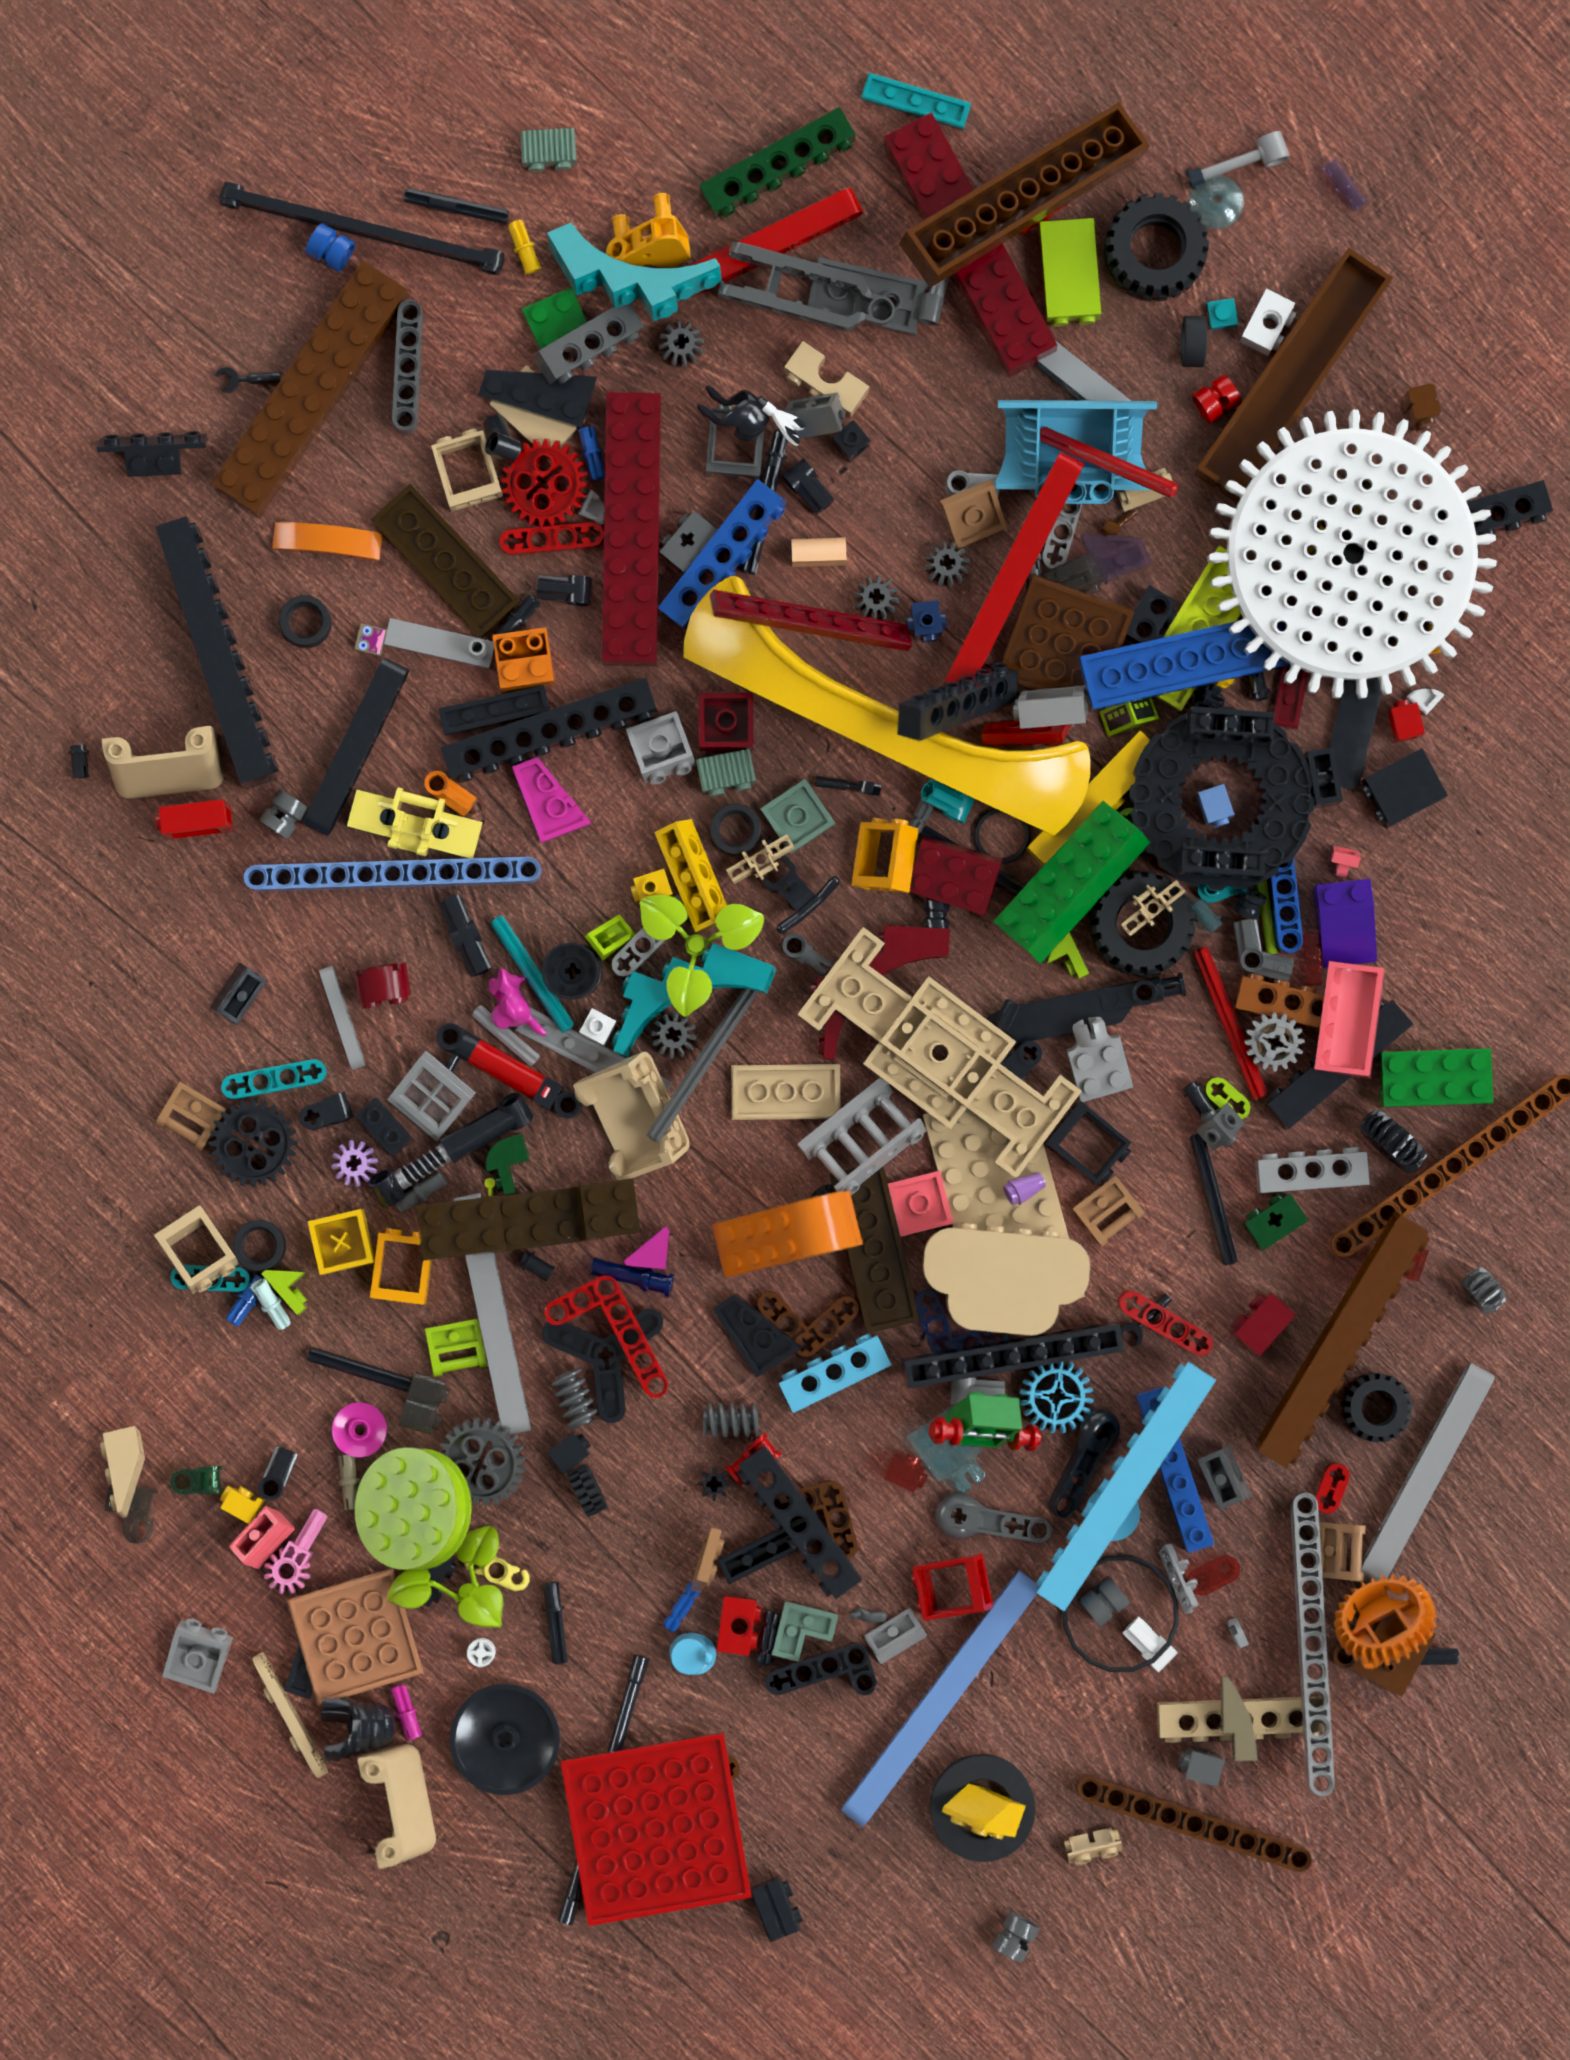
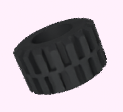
M1369 1373L1359 1376L1357 1380H1353L1349 1384L1348 1389H1345L1343 1393L1344 1398L1340 1404L1343 1411L1341 1416L1345 1419L1347 1428L1354 1435L1371 1442L1390 1441L1389 1439L1400 1436L1399 1433L1405 1431L1408 1427L1407 1423L1412 1418L1410 1413L1411 1409H1413V1403L1410 1402L1411 1395L1406 1391L1404 1384L1397 1381L1396 1378L1386 1374ZM1374 1391L1385 1393L1392 1405L1390 1416L1380 1424L1368 1422L1361 1410L1365 1396Z

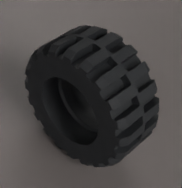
M1154 193L1153 197H1148L1147 194L1140 195L1138 200L1133 201L1131 199L1124 205L1122 210L1119 209L1112 223H1110L1104 243V259L1108 263L1107 270L1111 277L1114 276L1117 279L1115 284L1120 289L1123 287L1128 289V295L1134 298L1136 294L1143 296V301L1149 302L1151 298H1157L1158 302L1166 301L1169 296L1176 298L1181 295L1183 290H1188L1193 286L1194 281L1198 279L1202 272L1209 249V240L1206 237L1208 231L1206 225L1201 224L1202 217L1198 211L1193 213L1190 210L1192 205L1187 201H1184L1183 204L1178 202V196L1170 194L1169 198H1165L1163 193ZM1149 225H1159L1168 228L1178 237L1181 243L1179 260L1172 267L1163 270H1154L1143 266L1135 259L1131 251V241L1134 234L1139 229Z
M1135 871L1131 874L1120 876L1094 904L1091 911V939L1098 949V954L1113 969L1117 968L1121 970V973L1127 975L1133 974L1138 977H1145L1146 975H1156L1164 970H1168L1183 957L1189 949L1192 937L1195 934V911H1192V902L1189 896L1186 897L1183 894L1170 904L1173 909L1171 912L1166 908L1164 909L1168 920V929L1164 939L1155 947L1137 949L1125 943L1119 935L1117 928L1119 912L1125 904L1134 900V895L1138 898L1147 890L1146 885L1154 886L1156 889L1154 892L1158 895L1173 883L1171 878L1165 875H1157V872ZM1176 886L1169 890L1171 896H1175L1180 892ZM1149 895L1146 899L1152 900L1154 897ZM1163 895V897L1165 898V900L1168 902V901H1169L1168 896Z

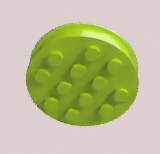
M398 1448L383 1454L365 1472L356 1494L355 1521L362 1543L376 1560L391 1568L426 1570L441 1565L453 1556L467 1534L472 1507L469 1487L458 1466L446 1455L435 1450Z

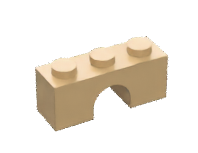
M802 341L784 367V373L787 374L786 379L797 387L801 384L809 389L808 394L811 397L838 392L844 413L851 418L869 393V386L848 371L837 383L830 384L824 382L818 372L825 362V356Z

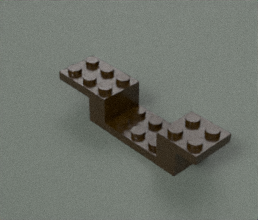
M633 1178L584 1184L572 1188L501 1197L496 1195L415 1206L422 1261L498 1253L641 1233Z

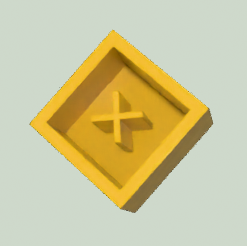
M364 1209L307 1221L320 1275L375 1263V1255Z

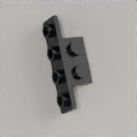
M188 431L184 435L162 432L157 434V436H146L144 433H136L130 437H119V435L110 434L99 439L97 453L124 451L127 477L181 475L180 449L206 448L208 437L207 434H200L199 431Z

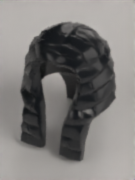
M324 1698L322 1701V1721L346 1723L350 1734L348 1740L338 1745L325 1747L322 1756L324 1762H338L342 1758H350L351 1755L356 1757L360 1753L365 1754L368 1750L376 1751L378 1748H384L393 1739L395 1734V1718L389 1707L382 1704L375 1705L372 1702L368 1704L364 1702L357 1703L355 1700L348 1701L345 1698Z

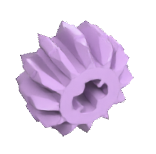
M350 1140V1150H347L341 1144L339 1148L344 1154L342 1156L337 1153L333 1154V1158L340 1160V1163L332 1164V1169H342L335 1177L341 1179L347 1175L344 1180L345 1185H350L354 1177L355 1186H361V1176L366 1182L370 1180V1177L366 1174L367 1171L374 1174L377 1173V1169L370 1167V1164L377 1163L378 1158H368V1156L373 1154L374 1149L369 1148L363 1152L366 1144L363 1141L359 1143L356 1150L355 1142ZM353 1156H357L356 1159H361L362 1165L357 1166V1171H353L354 1168L348 1166V1162L353 1160Z

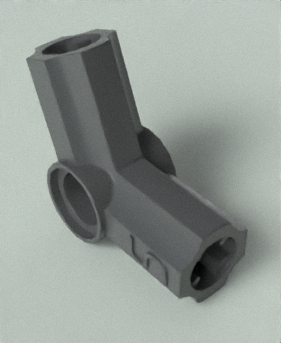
M1257 919L1233 922L1239 969L1245 974L1252 973L1289 982L1294 959L1262 952ZM1252 954L1257 958L1258 965L1256 968L1246 966L1244 962L1246 955Z

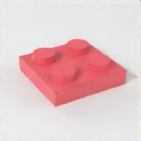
M940 1171L888 1183L900 1237L953 1224Z

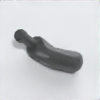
M857 1608L853 1613H850L849 1618L851 1620L857 1618L869 1623L886 1621L887 1615L884 1611L869 1612L863 1608Z

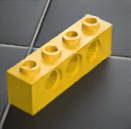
M692 819L676 821L654 832L695 932L717 927L716 917L719 911L727 906Z

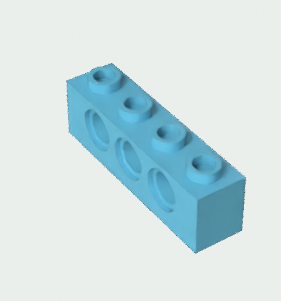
M868 1333L856 1339L857 1345L848 1350L846 1345L831 1351L833 1357L822 1361L821 1357L807 1363L808 1369L800 1373L794 1369L782 1375L784 1381L780 1382L779 1385L792 1412L799 1411L891 1366L878 1336L872 1337ZM862 1352L865 1354L866 1363L863 1367L856 1368L851 1364L850 1359L853 1353ZM830 1364H838L841 1367L842 1374L838 1379L832 1380L827 1377L826 1368ZM806 1376L815 1377L817 1380L816 1389L810 1392L805 1391L801 1386L802 1379Z

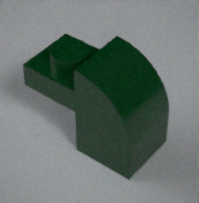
M519 1134L500 1140L490 1149L486 1159L487 1172L498 1170L499 1175L494 1176L498 1191H504L506 1196L517 1193L510 1166L531 1161L524 1135Z

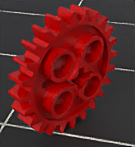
M544 438L542 446L538 439H533V447L528 443H523L524 452L520 451L517 460L511 464V468L502 469L508 473V477L502 478L501 482L508 483V487L501 491L502 493L510 494L505 503L514 502L515 505L511 512L522 511L520 520L530 516L529 524L534 525L537 519H539L540 527H544L548 519L551 526H555L557 517L561 522H566L565 513L575 516L572 507L582 508L578 498L587 497L581 491V488L589 486L588 483L582 482V478L587 476L588 472H580L579 470L585 463L574 461L578 453L574 452L569 455V445H565L560 449L559 440H555L552 446L550 439ZM544 456H548L551 460V467L547 471H544L540 466V460ZM561 465L563 469L547 481L549 487H541L528 500L527 495L543 483L541 477H550ZM524 474H528L532 480L531 486L528 489H524L520 482ZM562 476L569 480V487L565 491L560 490L558 487V480ZM543 494L548 496L550 502L546 509H542L538 504V499Z

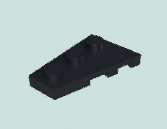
M738 1293L713 1308V1311L756 1378L803 1348Z

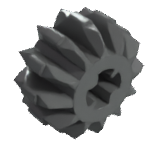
M677 321V329L674 330L672 326L667 325L666 330L669 334H660V339L664 343L659 344V350L666 351L663 354L664 360L673 357L671 361L672 366L675 367L678 360H681L682 367L685 368L687 367V359L695 364L697 359L694 354H703V349L698 346L704 344V338H697L700 335L699 328L691 331L692 323L688 322L685 328H682L681 321ZM684 339L685 349H679L678 340Z
M945 541L941 542V551L936 546H932L931 551L934 555L927 554L925 556V560L931 564L925 565L924 570L927 572L934 571L930 574L929 580L933 581L939 577L937 584L939 587H942L944 580H947L948 587L952 588L953 578L958 583H962L963 578L959 573L964 575L969 573V569L963 565L969 564L970 559L967 557L960 558L965 554L966 550L962 548L956 552L957 543L955 542L951 544L950 549H947ZM944 559H948L949 563H954V565H951L950 570H946L945 566H940V564H943Z
M877 575L876 583H873L872 579L868 576L866 577L867 587L862 583L857 585V588L862 593H854L853 598L861 600L855 604V609L865 608L861 614L863 617H867L870 612L872 613L871 618L877 619V614H880L882 620H886L887 614L885 610L894 614L896 609L891 604H899V598L892 597V595L898 592L897 587L888 589L891 584L890 579L881 584V575ZM874 593H880V598L884 600L883 602L879 600V604H873V599L869 598V596L873 597Z
M677 1012L673 1014V1021H670L668 1015L664 1014L663 1019L666 1024L663 1025L657 1020L654 1022L661 1031H651V1036L660 1037V1039L653 1041L652 1045L656 1047L663 1043L659 1054L663 1055L668 1048L670 1049V1059L674 1058V1050L677 1049L680 1057H684L683 1046L690 1051L693 1049V1046L687 1040H697L696 1035L687 1034V1032L695 1029V1025L692 1024L684 1027L689 1018L683 1017L679 1023V1014ZM673 1028L676 1032L680 1031L682 1034L678 1036L680 1040L675 1043L672 1039H666V1035H670L668 1031Z
M1477 1267L1475 1270L1467 1273L1466 1277L1461 1280L1462 1289L1466 1296L1482 1313L1490 1314L1498 1310L1506 1301V1294L1502 1286L1485 1268Z

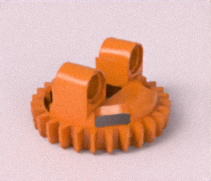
M1382 1574L1381 1580L1375 1581L1371 1577V1583L1369 1584L1361 1581V1588L1356 1589L1352 1587L1353 1594H1345L1346 1603L1340 1602V1611L1335 1612V1632L1342 1649L1345 1648L1348 1656L1352 1654L1355 1661L1360 1660L1366 1669L1376 1668L1383 1661L1386 1666L1389 1665L1390 1660L1400 1663V1657L1403 1656L1409 1659V1653L1411 1651L1418 1653L1419 1649L1417 1646L1419 1644L1426 1645V1640L1433 1635V1628H1436L1433 1619H1436L1437 1615L1429 1593L1425 1591L1421 1584L1417 1585L1414 1579L1407 1581L1404 1575L1399 1580H1397L1394 1574H1392L1390 1579H1386ZM1387 1590H1390V1593L1404 1595L1405 1591L1410 1599L1407 1601L1391 1599L1388 1597ZM1357 1611L1360 1616L1356 1627L1351 1631L1348 1622L1352 1623L1353 1616ZM1396 1612L1399 1621L1406 1631L1380 1643L1370 1626Z

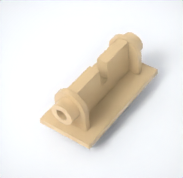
M1165 468L1152 472L1172 481L1170 473H1167ZM1116 490L1124 512L1165 497L1152 490Z
M1110 1827L1094 1831L1095 1842L1092 1843L1089 1842L1087 1833L1069 1837L1068 1841H1064L1066 1852L1072 1851V1853H1068L1069 1864L1075 1862L1076 1865H1082L1090 1862L1091 1858L1099 1856L1111 1858L1118 1855V1852L1122 1851V1842H1115L1120 1840L1118 1829L1112 1830Z

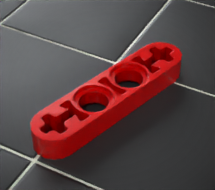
M594 522L511 529L501 535L499 543L502 551L511 556L594 549L604 542V530L599 524ZM576 529H581V535L589 534V529H595V532L600 533V536L596 537L595 542H590L588 537L581 538L582 544H577L578 536ZM562 531H569L573 534V541L570 544L563 545L558 541V535ZM536 533L544 534L547 538L545 545L542 547L533 546L531 543L532 536ZM522 534H527L528 549H524L523 543L515 544V549H510L509 545H504V542L509 541V536H514L515 540L519 541L523 540Z
M1126 1290L1119 1295L1117 1300L1119 1309L1131 1318L1195 1355L1205 1356L1212 1350L1213 1340L1203 1330L1136 1291ZM1135 1296L1134 1301L1144 1307L1140 1317H1137L1140 1311L1134 1307L1126 1309L1127 1304L1124 1302L1126 1298L1131 1299ZM1151 1309H1158L1161 1313L1160 1320L1155 1324H1151L1147 1320V1313ZM1175 1322H1180L1184 1326V1332L1179 1337H1173L1170 1334V1327ZM1189 1334L1197 1339H1201L1204 1336L1203 1342L1206 1343V1346L1195 1350L1197 1345L1187 1339Z

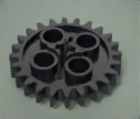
M251 1099L249 1106H246L243 1100H240L239 1109L230 1104L231 1113L228 1115L221 1111L220 1113L224 1120L222 1122L214 1120V1123L219 1128L218 1130H210L209 1133L215 1136L216 1140L209 1141L208 1145L215 1146L216 1150L209 1154L210 1156L219 1157L214 1166H224L221 1171L222 1176L228 1172L231 1173L229 1181L233 1182L239 1177L240 1186H243L246 1180H250L251 1187H255L256 1180H260L262 1185L266 1186L267 1177H270L275 1182L276 1176L274 1173L278 1171L280 1174H285L282 1168L283 1164L292 1165L287 1157L296 1155L293 1150H290V1146L298 1144L297 1141L290 1139V1136L294 1135L296 1130L287 1129L292 1123L290 1119L281 1120L285 1114L284 1111L277 1114L274 1113L276 1110L275 1104L266 1109L265 1100H262L259 1106H256L254 1099ZM245 1117H251L255 1121V1127L250 1132H245L240 1127V1123ZM236 1130L250 1139L257 1136V1142L272 1150L274 1155L270 1156L256 1147L249 1150L247 1142L232 1135L231 1131ZM271 1130L276 1131L279 1135L278 1142L274 1145H267L264 1141L265 1134ZM229 1142H240L242 1146L241 1152L237 1155H229L226 1149ZM256 1154H261L265 1157V1164L260 1169H255L250 1164L251 1158Z

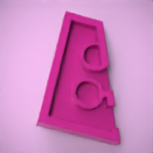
M538 757L512 767L541 843L592 824Z

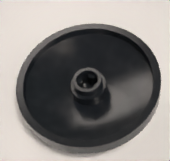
M512 1683L493 1684L472 1694L457 1711L450 1730L451 1754L460 1773L475 1787L497 1795L517 1794L537 1785L552 1769L560 1748L559 1724L550 1705L535 1691Z

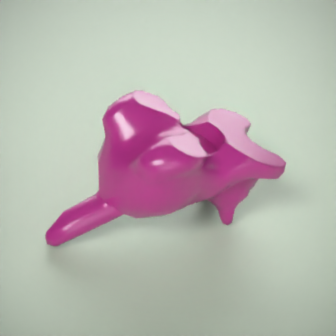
M500 968L498 978H491L489 980L490 993L498 1001V1004L491 1013L492 1022L500 1029L527 1024L536 1034L546 1036V1031L531 1015L529 1005L519 990L520 984L526 977L512 975L505 969Z

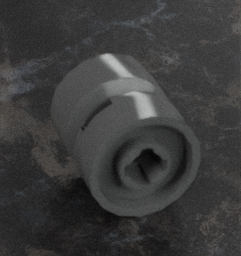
M279 789L271 801L273 807L266 808L258 821L288 840L296 829L294 823L301 821L309 808Z
M1109 1576L1096 1585V1591L1089 1590L1078 1599L1100 1627L1112 1619L1113 1611L1119 1613L1130 1604L1129 1600Z
M1009 1911L1002 1924L1004 1931L997 1933L991 1946L1003 1955L1023 1963L1030 1950L1028 1943L1035 1941L1041 1928L1019 1914Z

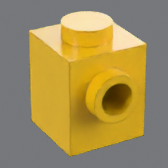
M664 869L634 878L635 885L630 887L635 902L652 895L673 897Z

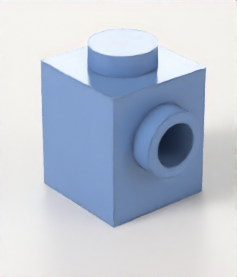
M1224 784L1196 794L1206 826L1213 824L1214 828H1218L1230 823L1229 818L1234 816V812Z

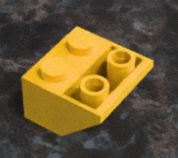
M968 1784L943 1806L942 1812L952 1816L951 1822L961 1826H966L967 1824L972 1827L971 1831L983 1836L988 1834L995 1838L1003 1839L1004 1835L1015 1837L1026 1806L986 1787Z

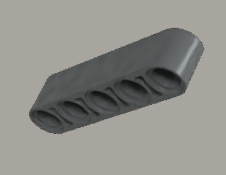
M414 300L402 302L397 312L392 420L397 432L405 436L415 433L419 425L424 315L419 303ZM409 309H414L418 312L417 317L413 320L404 318L405 312ZM407 336L417 338L416 343L411 347L402 344ZM411 362L415 364V369L411 373H403L401 371L403 364ZM404 389L414 391L413 397L409 400H402L400 393ZM408 415L412 417L413 420L409 426L402 427L398 424L402 416Z

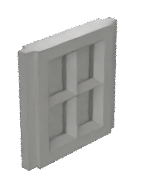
M425 1051L387 1100L434 1140L439 1141L476 1092L430 1053Z

